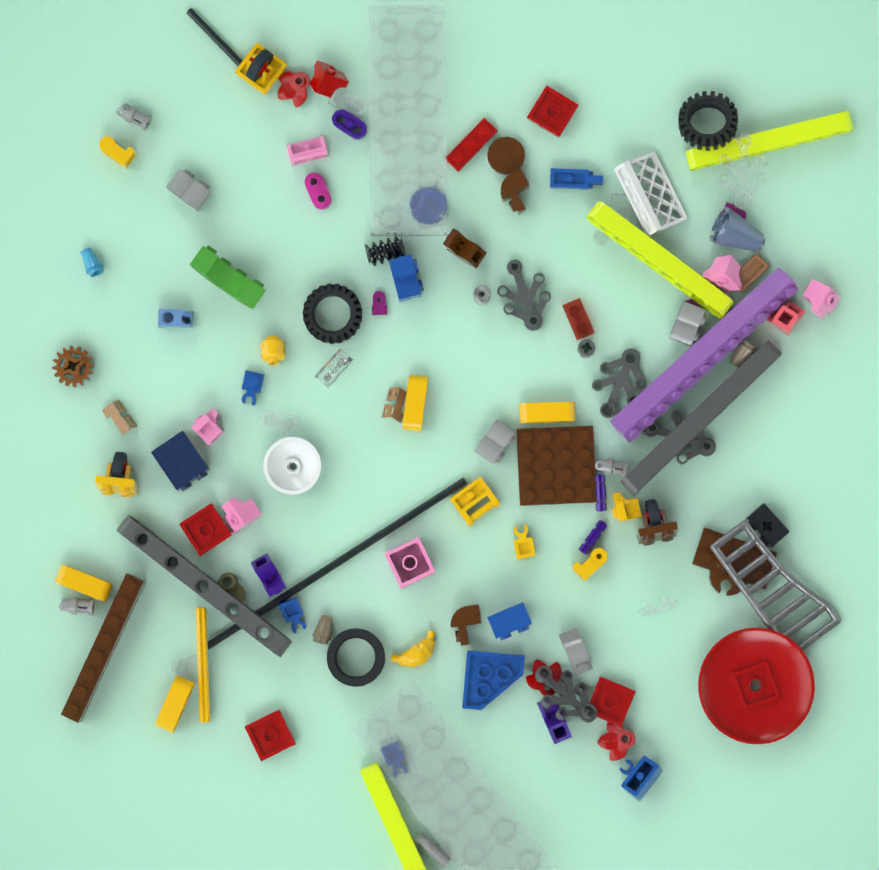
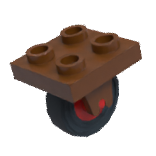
M655 499L645 501L646 512L642 514L644 528L638 529V544L648 546L658 540H662V542L674 540L673 537H676L678 531L677 522H667L665 510L658 508Z

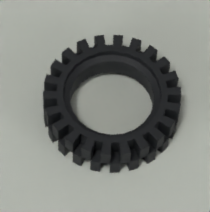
M702 91V96L699 93H695L694 99L691 96L688 97L687 102L684 101L682 108L680 107L678 127L681 137H684V141L686 143L690 141V146L693 148L697 145L698 150H702V146H705L706 151H710V146L717 150L718 145H721L723 148L726 146V141L730 143L732 137H735L738 128L737 108H734L735 104L733 101L729 103L730 98L727 96L723 99L722 93L715 96V91H711L710 95H707V91ZM703 108H714L724 115L726 123L716 133L703 134L696 131L691 125L692 115Z
M329 283L325 286L321 285L308 295L303 305V320L306 328L314 338L323 343L339 344L343 343L342 341L349 340L352 335L356 334L362 322V308L359 299L352 290H349L344 285L341 286L336 283ZM339 297L348 304L350 319L345 327L340 330H325L316 322V307L324 298Z

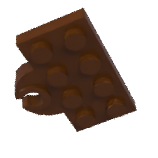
M704 527L692 565L710 571V586L717 593L721 591V582L726 580L731 585L730 590L726 592V596L736 595L740 592V589L710 549L711 544L725 534ZM732 538L720 547V550L727 557L746 542ZM755 545L733 561L731 565L736 572H739L762 555V553ZM770 550V552L776 557L777 552ZM766 560L742 578L745 585H753L772 571L773 566Z

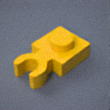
M524 525L523 533H519L515 526L513 531L518 536V540H514L513 543L517 560L536 556L532 537H526L528 533L527 525Z

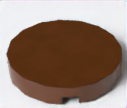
M508 136L500 137L489 146L487 153L488 163L495 172L509 175L523 166L525 160L524 148L515 138Z

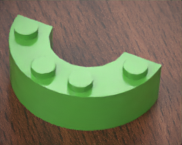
M202 246L190 263V266L219 289L243 305L253 309L266 291L263 289L264 284L257 279H254V281L246 277L247 274L239 268L234 270L230 267L231 263L223 257L220 259L216 255L217 251L211 246Z

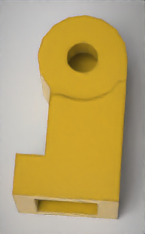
M105 136L99 142L102 152L126 169L137 155L136 151L131 147H128L126 150L121 148L112 137Z
M596 548L582 565L577 561L571 568L585 581L606 562L607 553L602 548Z

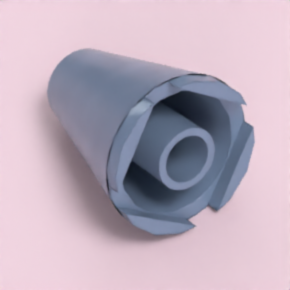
M725 207L726 211H721L714 222L712 230L715 232L714 236L710 235V241L714 244L754 252L758 249L761 250L765 244L764 235L732 209Z

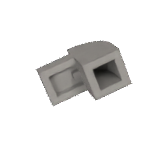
M577 628L559 634L575 676L593 669Z

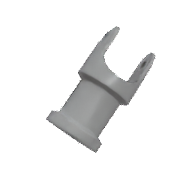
M126 103L116 110L118 116L128 123L140 126L143 131L148 128L152 120L151 115L147 116L138 111V108L135 106H130Z
M480 285L475 288L473 292L474 301L479 305L488 303L490 300V290L486 285ZM479 292H480V293H483V292H484L485 295H484L483 297H481V296H479Z
M613 458L606 460L598 459L595 461V468L599 471H604L606 475L616 474L625 477L628 474L629 461L619 462L614 461Z
M73 597L72 599H64L59 604L61 611H67L71 614L88 613L89 616L94 614V599L79 600L77 597Z

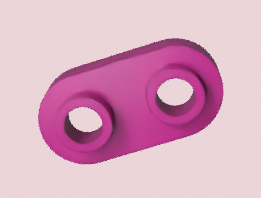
M318 173L308 174L305 178V186L313 205L319 210L327 209L331 205V196L322 176ZM312 179L318 181L316 185L310 183ZM320 196L325 197V201L319 202L318 198Z

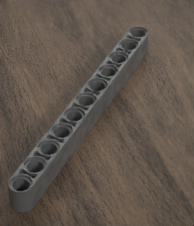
M769 340L766 341L620 482L633 496L636 495L782 355V352Z

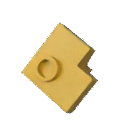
M620 492L612 494L614 508H611L613 518L617 519L618 523L642 517L638 498L625 499Z

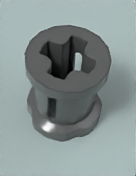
M584 339L579 343L577 352L581 357L589 358L595 351V344L592 340ZM585 344H588V347L591 349L588 353H584V349H581Z

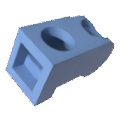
M159 309L158 328H192L194 312L179 309Z

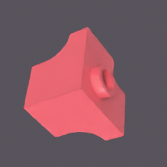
M788 301L785 306L783 305L778 310H775L766 321L789 336L805 314V311Z

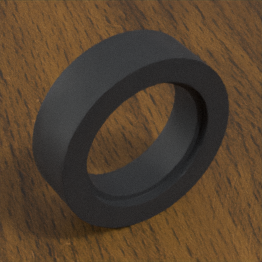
M354 628L339 633L331 641L327 651V665L331 674L342 684L352 687L371 683L379 676L385 663V651L381 641L373 633L364 629ZM349 639H363L374 650V665L363 676L354 677L347 675L338 665V650Z

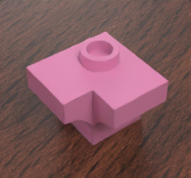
M732 255L715 257L713 265L703 272V278L715 287H720L724 292L741 290L742 287L739 278L741 265Z
M811 280L803 294V297L812 304L811 310L814 314L824 319L827 313L832 314L840 299L839 295L831 287L815 280Z
M213 408L207 414L198 417L191 427L210 446L224 433L217 424L220 414Z
M234 497L222 506L227 514L224 520L233 534L262 515L252 498L241 502Z

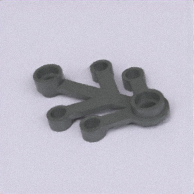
M511 260L507 265V271L510 275L514 276L520 295L510 291L505 285L498 287L497 294L500 297L509 298L523 305L526 313L515 309L512 303L505 304L503 311L506 315H513L523 320L527 329L536 331L543 324L541 313L546 303L551 299L550 292L542 291L539 296L540 301L535 310H533L531 303L540 285L544 283L545 276L542 273H536L533 277L534 282L529 292H527L521 275L522 264L518 260ZM517 264L518 269L512 270L511 265ZM536 276H541L543 280L537 282L535 278ZM505 288L507 292L506 294H500L499 290ZM542 294H548L549 299L543 300ZM511 306L513 311L507 312L505 308ZM533 317L536 318L537 323L531 324L530 319Z
M627 349L623 352L620 359L609 363L604 362L600 365V371L603 374H608L611 369L623 366L620 373L602 380L597 379L592 383L594 391H601L603 387L615 383L607 403L600 407V414L604 418H611L615 414L614 404L622 387L628 398L627 404L630 403V398L637 397L627 376L630 369L636 380L635 387L639 390L646 387V380L642 378L638 367L641 359L640 354L635 349ZM629 355H632L634 357L633 362H629L627 360V357ZM608 365L609 370L606 372L603 371L602 366ZM642 380L644 386L639 387L637 381ZM596 382L601 383L600 389L594 387ZM609 407L611 413L605 414L604 408Z
M674 410L670 414V420L677 427L682 422V414L680 411ZM674 413H677L679 415V419H674L672 415ZM655 421L652 424L655 426V431H650L648 427L644 430L645 435L648 437H654L655 435L667 437L672 432L659 427ZM702 431L697 435L698 440L693 439L688 444L696 448L687 453H679L676 457L677 462L683 465L689 459L699 454L711 456L716 450L714 440L705 437ZM703 444H709L710 449H704ZM680 455H684L686 457V460L684 462L679 460Z
M541 666L535 672V678L539 683H546L560 695H545L541 699L543 707L572 705L575 708L569 710L564 707L559 708L555 714L558 720L563 721L567 717H580L582 721L591 723L596 719L597 709L594 705L589 704L586 684L579 683L574 688L572 682L573 674L569 670H565L560 674V680L565 683L566 690L552 679V671L549 667ZM575 693L580 696L581 702L576 699Z

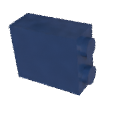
M183 430L151 452L177 491L182 490L184 492L192 486L191 482L196 479L198 481L202 480L208 475L207 472L210 470Z

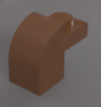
M521 169L509 174L503 180L500 190L502 202L510 199L508 204L513 212L517 211L518 215L526 211L518 194L530 186Z
M454 228L443 243L447 248L446 250L476 269L487 253L478 244L468 240Z
M479 604L464 606L458 609L452 616L450 626L459 628L458 631H455L456 642H460L461 646L468 645L466 625L481 624Z

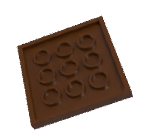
M593 426L516 429L520 506L597 502Z

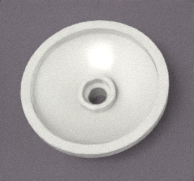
M298 437L283 438L275 442L267 451L263 464L264 474L269 484L277 491L289 495L301 494L308 491L317 482L321 473V459L318 451L310 442ZM292 463L297 465L295 470L290 469Z

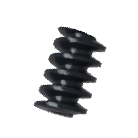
M394 236V242L387 238L386 244L379 240V246L372 242L371 248L364 244L369 264L371 262L374 266H377V260L384 264V258L389 262V260H392V256L395 259L399 258V254L402 257L406 256L402 237L399 240L397 236Z

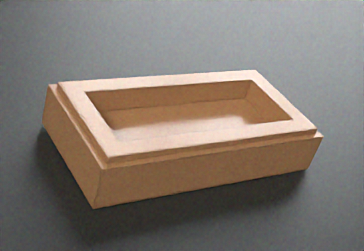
M758 253L740 268L739 278L742 287L739 291L741 293L770 267Z

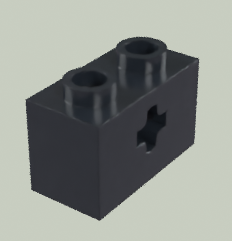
M762 503L745 518L754 531L759 534V538L766 547H774L790 532L765 503ZM762 522H763V523H769V524H770V525L768 526L769 531H768V530H764V531L762 530V528H763Z

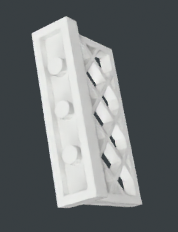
M655 151L630 161L627 160L614 169L647 236H652L659 231L688 219ZM648 158L652 159L654 168L646 165ZM634 164L640 167L639 174L634 172L631 165ZM644 170L652 173L650 180L643 177ZM656 175L661 177L662 185L654 182ZM641 181L649 184L647 191L643 190L640 184ZM652 187L660 190L659 197L651 193ZM664 192L670 195V202L662 199ZM649 198L657 201L656 208L651 206ZM661 204L669 207L667 214L659 210ZM672 209L678 212L679 219L671 216ZM658 215L665 218V223L662 226L657 218Z

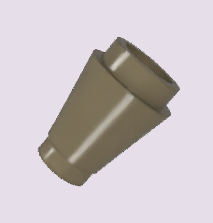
M743 340L737 346L730 363L739 368L755 353L756 347Z
M321 615L312 634L314 642L327 645L328 641L331 640L332 617Z

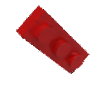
M483 118L446 156L445 160L459 173L494 137L498 130Z

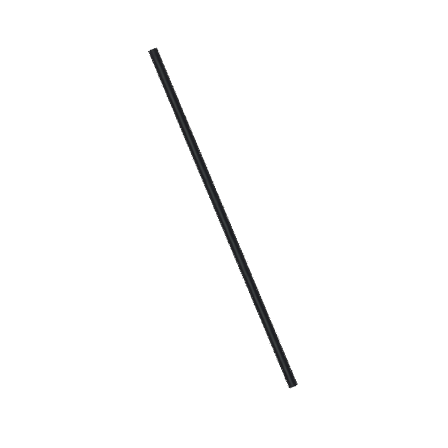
M464 478L458 480L255 612L260 616L278 606L279 603L286 601L459 490L467 482ZM234 624L208 641V650L242 628Z

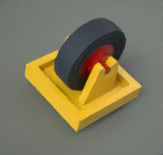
M257 42L234 73L266 96L288 65Z
M125 452L115 453L113 462L107 464L105 476L96 475L95 484L103 495L112 496L113 493H117L127 498H131L132 495H138V486L135 480L131 479L132 467L127 464V454Z

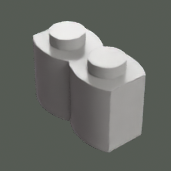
M179 169L166 188L198 211L211 194L208 190L210 186L202 180L200 182L194 180L195 175L187 169L184 171Z
M684 301L669 338L688 346L696 343L700 335L697 332L699 325L703 326L707 317L704 314L705 309Z
M496 420L474 452L492 464L495 461L499 463L505 455L502 451L506 446L510 448L515 441V432Z

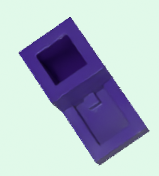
M268 553L251 562L269 597L279 594L286 588L281 574Z
M541 701L537 702L553 743L557 744L571 738L572 735L566 720L560 721L555 715L556 711L560 708L559 705H551L549 708H545L541 705Z

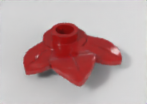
M287 71L282 73L278 78L282 83L278 90V99L289 100L292 98L295 107L298 108L307 99V88L310 85V78L304 72L293 73ZM302 78V83L299 85L298 79Z
M536 659L532 666L533 674L525 677L526 682L530 688L539 690L542 695L548 694L552 696L556 692L551 687L549 690H546V683H539L535 678V672L541 666H547L542 661ZM555 662L549 668L552 671V679L558 682L562 671L560 664Z
M607 723L608 733L603 734L597 743L600 747L610 750V761H617L626 756L627 750L635 744L636 737L631 730L624 729L623 726L619 727L612 723ZM625 735L629 738L626 743L623 742V736Z

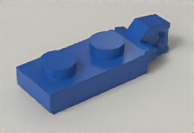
M551 168L550 188L588 190L593 189V185H603V176L593 175V171H589V169Z

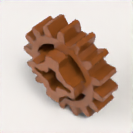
M70 346L69 351L63 348V354L57 352L59 358L53 359L57 365L53 366L52 369L57 370L54 376L61 377L59 379L60 383L66 381L65 386L69 387L72 383L73 387L77 388V383H80L82 386L84 385V379L90 381L88 374H94L90 368L94 367L95 364L89 362L93 359L92 356L86 357L88 351L84 350L81 352V347L78 346L75 350L73 346ZM71 354L80 355L82 358L75 359ZM65 359V364L61 367L62 361ZM72 362L75 363V364H77V365L75 366V368H76L75 371H73L72 369H69V368L72 367V366H71V363H72ZM86 366L85 372L82 375V369ZM71 374L75 379H68L65 375Z

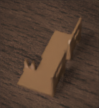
M400 387L389 388L386 401H397L395 405L385 404L382 418L392 417L399 423L402 422L404 415L401 413L404 405L406 391Z
M120 400L113 401L102 410L106 418L112 417L122 435L131 428L137 427L130 415L121 417L120 413L127 411Z

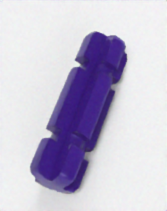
M596 474V511L604 512L607 510V503H605V500H607L606 485H604V482H606L605 474Z
M602 520L597 522L596 528L592 529L584 540L585 543H582L579 547V551L587 555L591 546L593 547L602 535L601 532H604L607 528V524Z

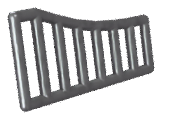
M742 521L711 544L710 549L767 629L779 632L775 624L809 599H812L820 606L782 634L791 637L826 611L832 620L798 644L802 651L841 623V618L831 604L797 580L770 552L748 521ZM745 530L751 539L725 557L720 547ZM756 545L762 555L739 572H736L731 563ZM768 560L774 569L748 588L742 578ZM779 574L788 581L760 603L753 596L756 591ZM794 587L803 593V595L772 618H769L764 611L765 608Z

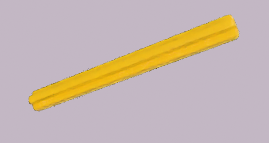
M205 607L196 608L199 720L202 723L210 722L207 613Z

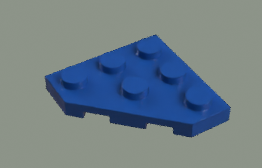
M467 650L462 708L474 710L485 708L523 676L525 655Z

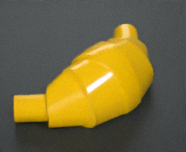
M428 630L426 639H422L418 644L416 643L407 651L402 652L401 655L392 654L390 661L397 662L400 666L411 668L424 665L433 655L436 642L434 641L435 632Z

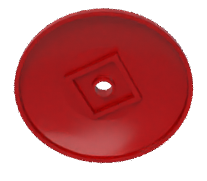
M745 628L726 635L710 649L700 668L698 693L701 706L707 718L724 735L742 743L768 744L790 735L805 720L814 699V674L805 653L789 637L771 629ZM753 680L760 682L761 686L758 691H752L750 688V683Z

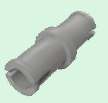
M424 833L415 841L428 853L429 857L432 856L443 867L452 859L439 848L440 845L438 843H433Z

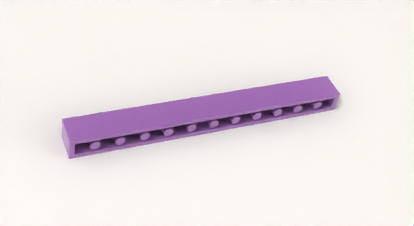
M778 267L609 422L629 444L638 438L640 433L648 426H651L674 402L695 386L731 350L735 349L742 340L749 336L761 323L765 322L787 299L792 297L798 290L795 281Z

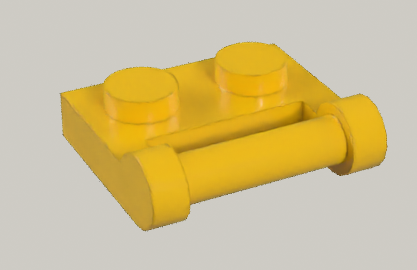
M481 477L449 499L469 527L474 525V521L489 510L501 505ZM488 496L489 502L470 516L466 513L469 508Z

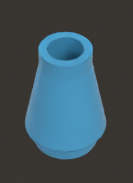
M91 248L83 249L80 253L83 258L86 274H89L90 277H96L103 273L104 265Z

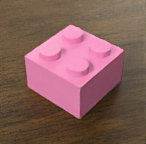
M419 537L384 553L401 589L436 572Z

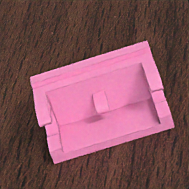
M323 136L286 145L292 166L329 157Z

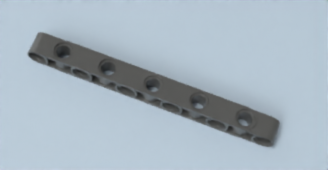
M127 515L117 528L118 533L277 656L282 657L292 644V640L228 590L223 589L219 583L132 516ZM142 534H146L148 536V541L146 544H142L140 542V537ZM173 557L178 559V565L175 568L170 565V560ZM204 580L208 583L206 591L200 589V583ZM232 604H236L239 608L238 613L235 615L230 612ZM263 627L269 630L267 638H263L260 634Z

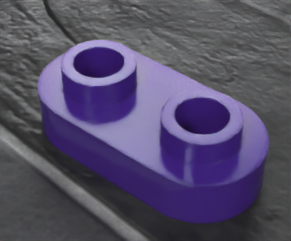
M340 109L334 112L332 122L337 129L355 140H360L366 136L367 127L363 121L346 110ZM343 117L345 118V122L339 123L338 119ZM360 128L361 132L357 134L354 132V129Z

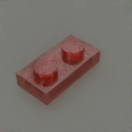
M580 298L562 305L577 341L595 334Z

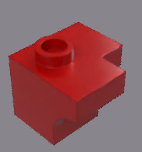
M317 60L314 65V75L309 84L315 93L331 98L337 89L346 88L349 80L343 72L337 71L333 65Z

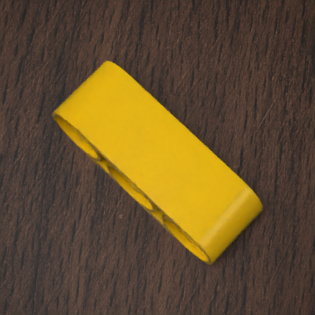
M409 374L402 429L420 432L422 430L428 377Z
M575 402L519 404L520 423L576 421Z
M61 564L55 579L57 584L104 602L107 601L113 586L110 582Z
M179 675L175 677L156 720V726L171 733L175 731L194 688V682Z

